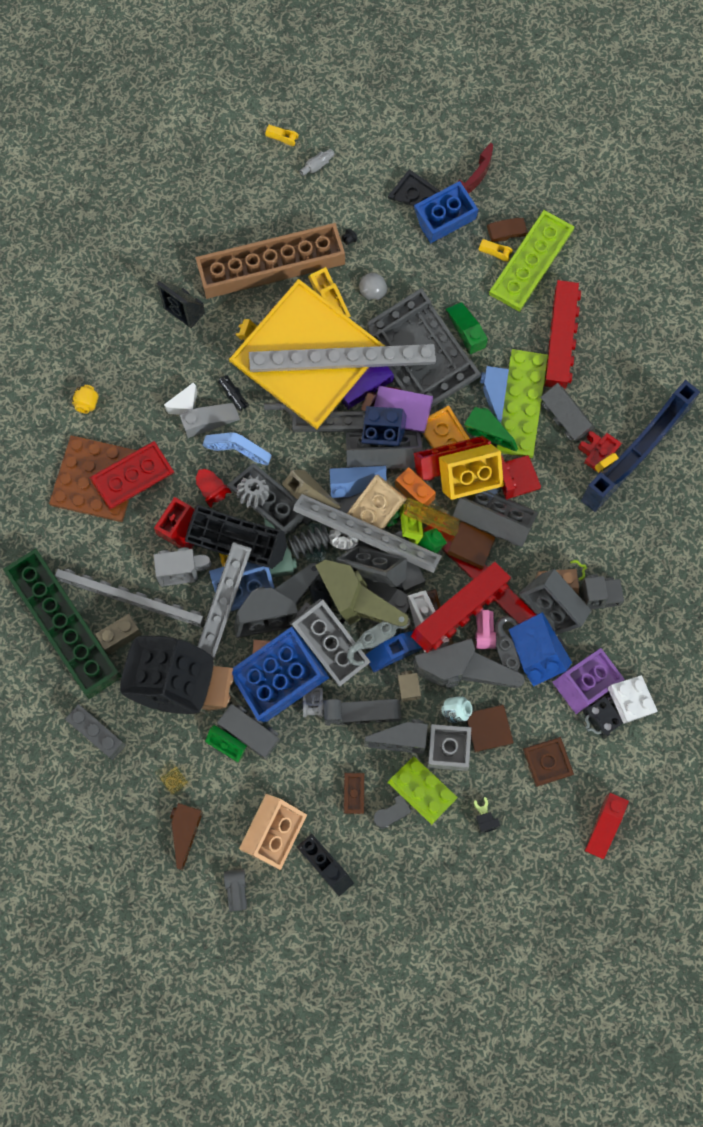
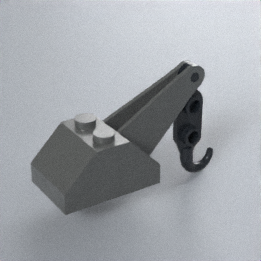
M317 563L309 564L275 589L259 587L253 590L237 612L233 627L236 638L290 628L289 622L296 618L298 613L296 606L308 590H310L313 604L319 599H323L331 609L330 595L323 580L319 577V572L315 566ZM341 615L340 623L343 625L345 623V619Z

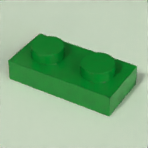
M215 725L210 728L205 740L206 743L237 763L243 757L247 747L240 740H237Z

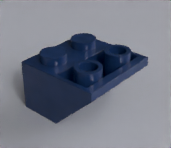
M366 406L361 443L399 446L405 433L407 417L405 411L401 408Z

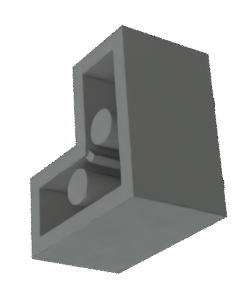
M597 574L587 576L579 588L581 599L590 609L621 606L624 602L620 579L614 580L613 577H598Z

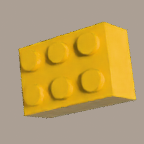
M492 444L439 457L442 492L451 500L504 486L501 451Z

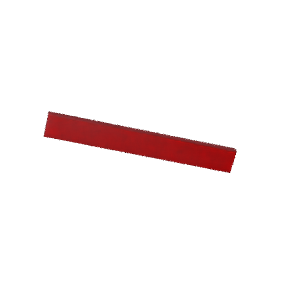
M436 518L423 532L437 528L447 542L442 548L447 554L455 534L439 518ZM447 554L472 580L488 568L484 565L481 570ZM509 587L502 594L498 592L495 595L494 602L510 617L514 618L517 624L536 615Z

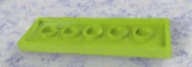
M543 210L489 291V295L520 312L574 231V226Z
M511 350L501 424L514 438L518 450L513 451L497 445L496 448L503 454L522 457L528 455L530 458H533L548 359L547 354Z

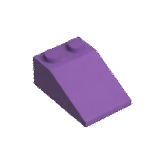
M600 648L563 673L552 683L574 713L577 714L609 691L607 687L622 682L625 679L602 648Z

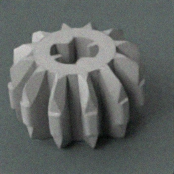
M250 475L248 479L243 478L241 483L237 485L236 495L237 498H240L241 504L247 503V508L253 505L256 509L258 504L263 506L265 501H267L269 486L265 485V480L260 481L258 476L254 479Z

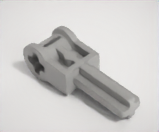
M317 686L303 696V717H307V715L323 717V688Z

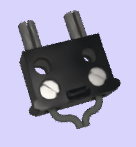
M611 696L608 698L603 697L591 707L587 706L583 710L586 716L587 726L585 728L587 731L600 734L603 739H606L612 731L623 724L620 715L611 705L614 702ZM589 721H590L591 724L594 726V728H589V727H590Z

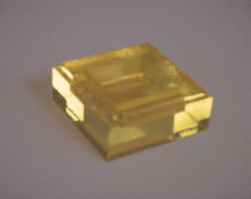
M177 767L160 778L172 795L188 784V781Z

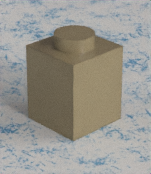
M405 671L398 675L397 681L401 702L419 700L421 692L418 674L412 671Z

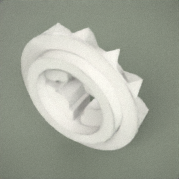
M336 529L330 530V543L336 548L351 549L359 542L358 539Z

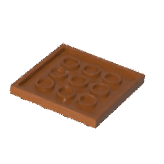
M71 435L49 505L123 522L129 500L109 510L89 478L137 450Z

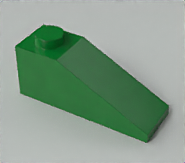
M460 302L446 308V312L469 355L486 348L488 338L479 322L466 306Z
M474 407L464 424L467 432L475 437L484 436L491 443L517 451L518 447L514 438L491 411L486 408Z

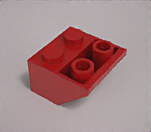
M174 497L154 527L156 535L178 548L192 549L194 544L185 542V537L195 509Z

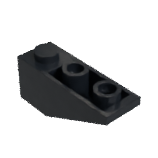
M313 834L309 835L297 846L299 851L338 897L354 884L347 872Z

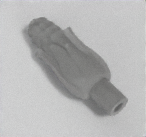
M332 149L324 152L321 151L316 156L310 158L305 163V167L299 170L300 174L304 176L307 173L317 172L329 163V160L335 154Z

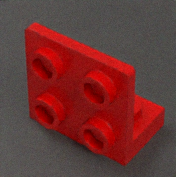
M528 455L510 461H504L503 456H501L504 484L501 489L506 500L541 489V484Z

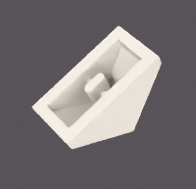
M192 383L164 404L166 412L179 415L195 409L197 399L196 385Z

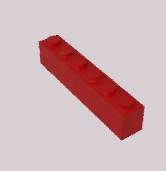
M557 280L544 382L545 387H553L559 383L566 389L568 383L571 384L573 373L570 372V367H573L574 356H571L576 346V339H573V335L577 333L578 323H575V317L579 316L580 306H577V301L581 299V290H578L579 283Z
M496 562L492 563L418 625L411 637L427 653L432 649L437 650L444 643L442 641L444 638L450 639L457 632V627H464L470 621L469 617L471 615H478L483 610L482 606L485 603L487 605L491 604L498 592L502 594L509 587L507 583L511 577Z

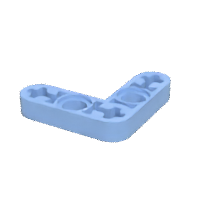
M237 433L206 435L203 446L207 449L214 451L235 449L254 462L263 465H269L272 456Z

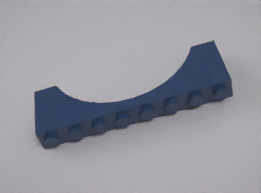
M685 380L629 448L606 470L600 472L588 485L581 501L596 513L691 409L700 391Z

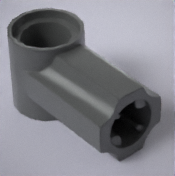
M245 869L224 871L229 912L247 910Z

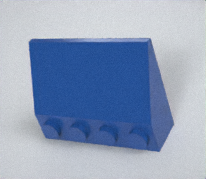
M292 626L236 665L232 671L233 680L258 721L263 722L269 721L329 679L320 661Z

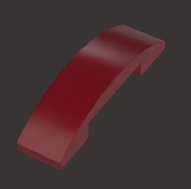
M491 142L480 154V166L467 182L464 183L459 179L468 194L481 183L489 169L493 152V144Z

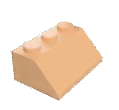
M266 794L239 849L281 870L307 814L282 799Z

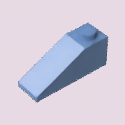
M487 366L486 372L481 374L480 383L484 384L483 391L491 413L501 423L509 369Z
M386 466L330 469L331 497H351L359 494L366 489L375 475H379L386 481Z

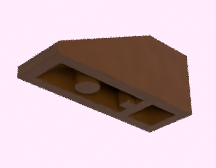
M178 803L177 807L172 809L170 818L172 819L177 869L183 871L203 812Z

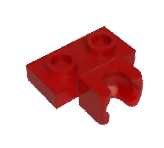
M589 431L587 440L591 444L582 441L578 449L588 456L584 463L597 472L594 468L595 465L612 453H616L622 443L608 433L601 439L600 436Z

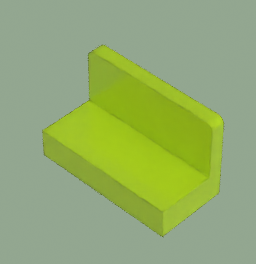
M403 504L400 508L402 536L409 538V542L418 545L423 537L421 509Z

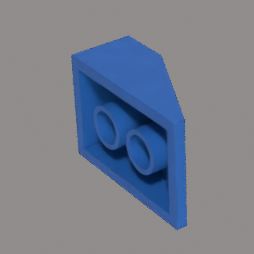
M543 612L509 628L523 670L533 686L567 671L572 664L571 659Z

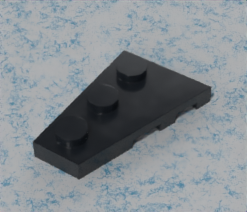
M409 169L388 195V199L414 207L415 204L440 192V190Z

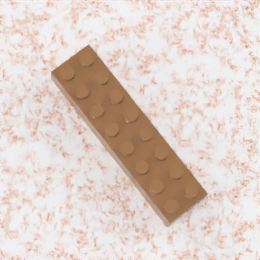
M336 223L195 257L206 299L317 272L325 267L329 269L345 265V252Z

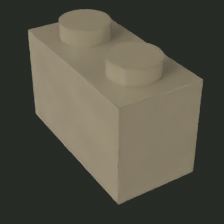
M130 614L125 615L95 633L108 655L142 635Z

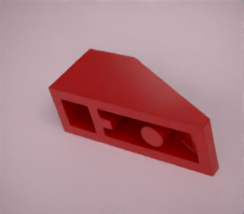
M612 793L606 795L585 852L604 860L629 803L628 800Z

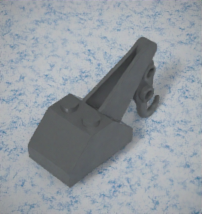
M506 616L500 618L496 623V649L501 664L476 653L471 638L429 651L428 653L415 655L413 665L418 676L441 688L446 686L447 689L458 686V682L461 680L520 688L525 681L524 676L518 672L520 660L512 639L503 630L505 622H511L515 626L517 625L516 620Z

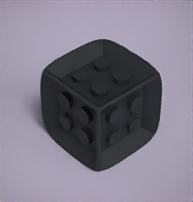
M138 636L132 642L121 677L120 692L126 698L148 708L179 714L199 713L208 693L214 665L213 657L203 649L184 640L167 636Z

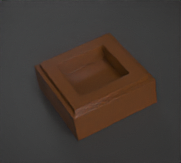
M374 392L367 393L361 408L363 411H366V406H374L377 394Z

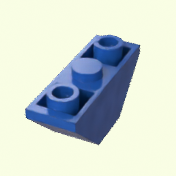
M413 631L401 633L390 638L366 654L373 673L423 649L411 637Z

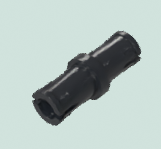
M228 375L224 376L225 379L222 377L218 383L227 393V398L233 401L239 411L243 410L242 407L244 409L247 408L249 404L241 395L240 389L235 387Z

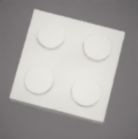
M642 675L607 687L623 724L658 712Z

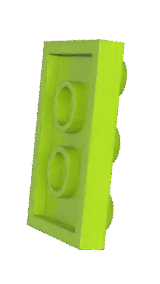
M415 756L388 781L431 825L458 798Z

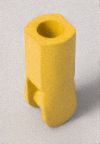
M270 124L265 133L266 137L281 141L290 146H295V139L299 137L295 131L285 130Z
M482 239L479 251L506 262L509 261V255L513 252L512 248L496 244Z

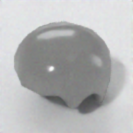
M368 273L363 276L358 286L360 294L367 300H380L386 295L388 290L385 279L377 273Z

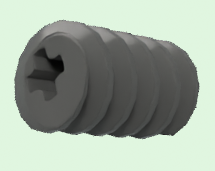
M323 524L321 525V531L315 527L314 534L311 530H307V536L300 532V539L293 535L292 541L288 538V542L293 555L299 559V553L306 557L307 550L314 554L315 547L319 552L321 551V545L328 549L330 539Z

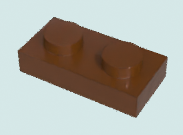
M344 773V814H364V773Z

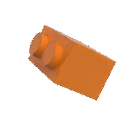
M409 467L395 480V487L417 508H420L421 512L435 500L436 492Z

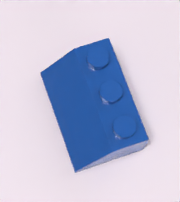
M460 181L414 205L420 227L430 244L476 220L478 213L477 206Z

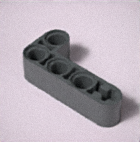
M339 699L323 701L324 724L326 726L335 723L337 725H350L351 722L365 724L370 723V721L381 723L402 720L401 705L398 699L341 702Z

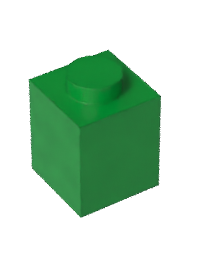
M434 528L423 533L418 546L438 553L447 542L438 529Z

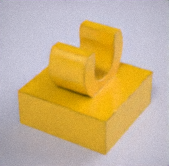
M244 319L243 323L238 326L240 332L236 333V336L245 341L257 325L250 319Z

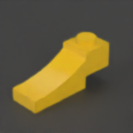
M326 267L308 276L317 294L347 317H351Z

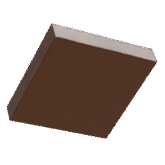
M461 521L447 554L482 570L495 536Z
M504 705L474 711L467 720L468 727H471V740L475 753L514 743Z
M561 737L523 748L536 787L574 775Z

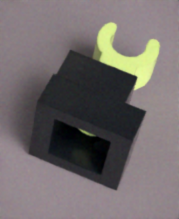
M486 797L483 799L485 805L482 807L477 804L476 800L474 801L475 809L481 814L476 816L480 835L499 829L501 826L498 818L493 819L491 812H488V800Z

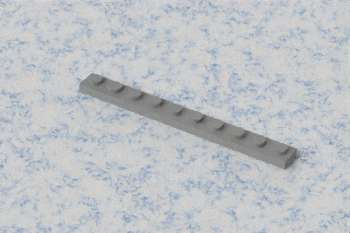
M434 344L249 352L250 372L431 365L436 363Z

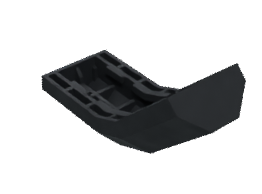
M200 505L195 507L185 537V542L227 556L233 542L250 547L252 549L247 562L271 569L283 560L287 548L284 531L245 521Z

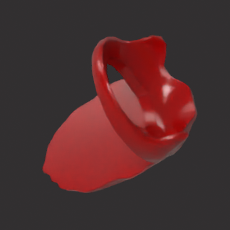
M208 469L198 470L196 484L209 507L212 508L213 502L225 499L226 493H232L230 488L227 487L228 485L224 484L214 472Z

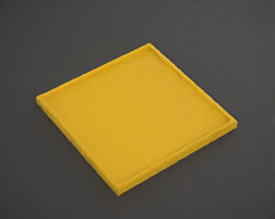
M298 279L229 358V362L317 430L369 367L250 372L249 352L378 347L385 345Z

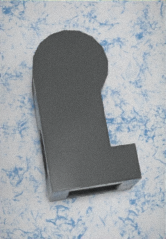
M401 795L394 798L396 804L386 810L381 809L375 813L373 821L376 827L381 829L387 828L411 814L409 806Z

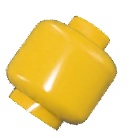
M84 385L76 388L72 399V404L76 411L88 414L95 410L99 395L94 390V387Z

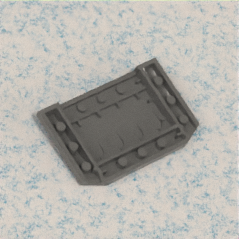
M422 288L368 321L369 334L385 346L434 344L435 364L388 366L394 374V380L400 389L433 396L431 408L481 377V373L472 360L467 357Z

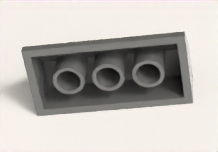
M405 430L399 446L361 443L363 431L346 432L347 468L386 466V469L391 470L408 467L415 469L414 453L423 451L420 432Z
M488 491L483 492L494 496L490 502L489 498L482 493L459 498L453 517L459 521L469 523L479 530L487 531L497 538L505 539L512 545L523 547L538 512Z

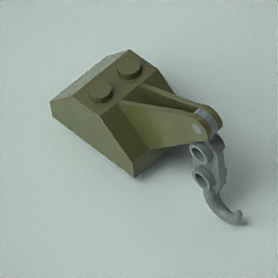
M323 560L315 565L339 613L349 625L359 621L360 618L380 623L365 631L358 641L349 647L347 658L351 664L360 666L365 663L363 660L356 661L353 656L356 651L374 648L392 638L398 628L406 629L410 626L411 621L407 614L368 590V585L358 570L354 571L351 565Z

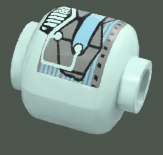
M463 696L450 697L445 700L442 706V715L450 723L465 722L472 714L471 702Z

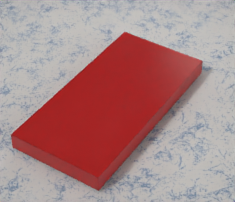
M155 441L92 475L89 479L109 510L174 474V470Z

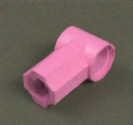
M482 610L476 615L477 632L475 633V639H477V645L475 647L476 649H496L493 611Z

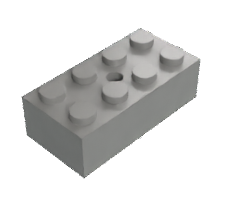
M323 599L316 601L289 622L339 687L370 663L362 650L356 651L353 657L356 661L363 660L365 662L363 665L355 666L348 661L347 651L356 642ZM328 638L332 640V643L329 646L325 644Z

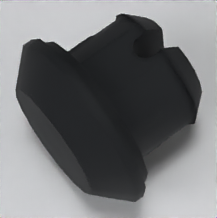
M346 229V233L342 236V241L346 245L353 241L357 242V235L353 230Z

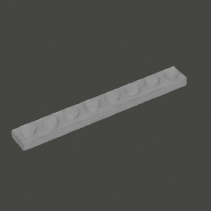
M301 494L294 505L293 511L389 554L407 558V562L434 573L442 557L437 553Z
M57 569L55 574L58 581L201 628L203 627L205 620L198 611L191 610L188 612L179 605L172 604L170 606L158 598L151 600L143 593L136 592V594H133L127 588L121 586L115 588L103 580H100L99 583L93 581V578L83 574L82 577L75 575V572L69 569H64V571Z

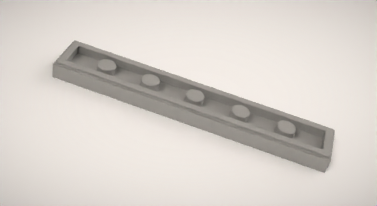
M235 542L232 543L197 647L208 652L213 659L252 549Z

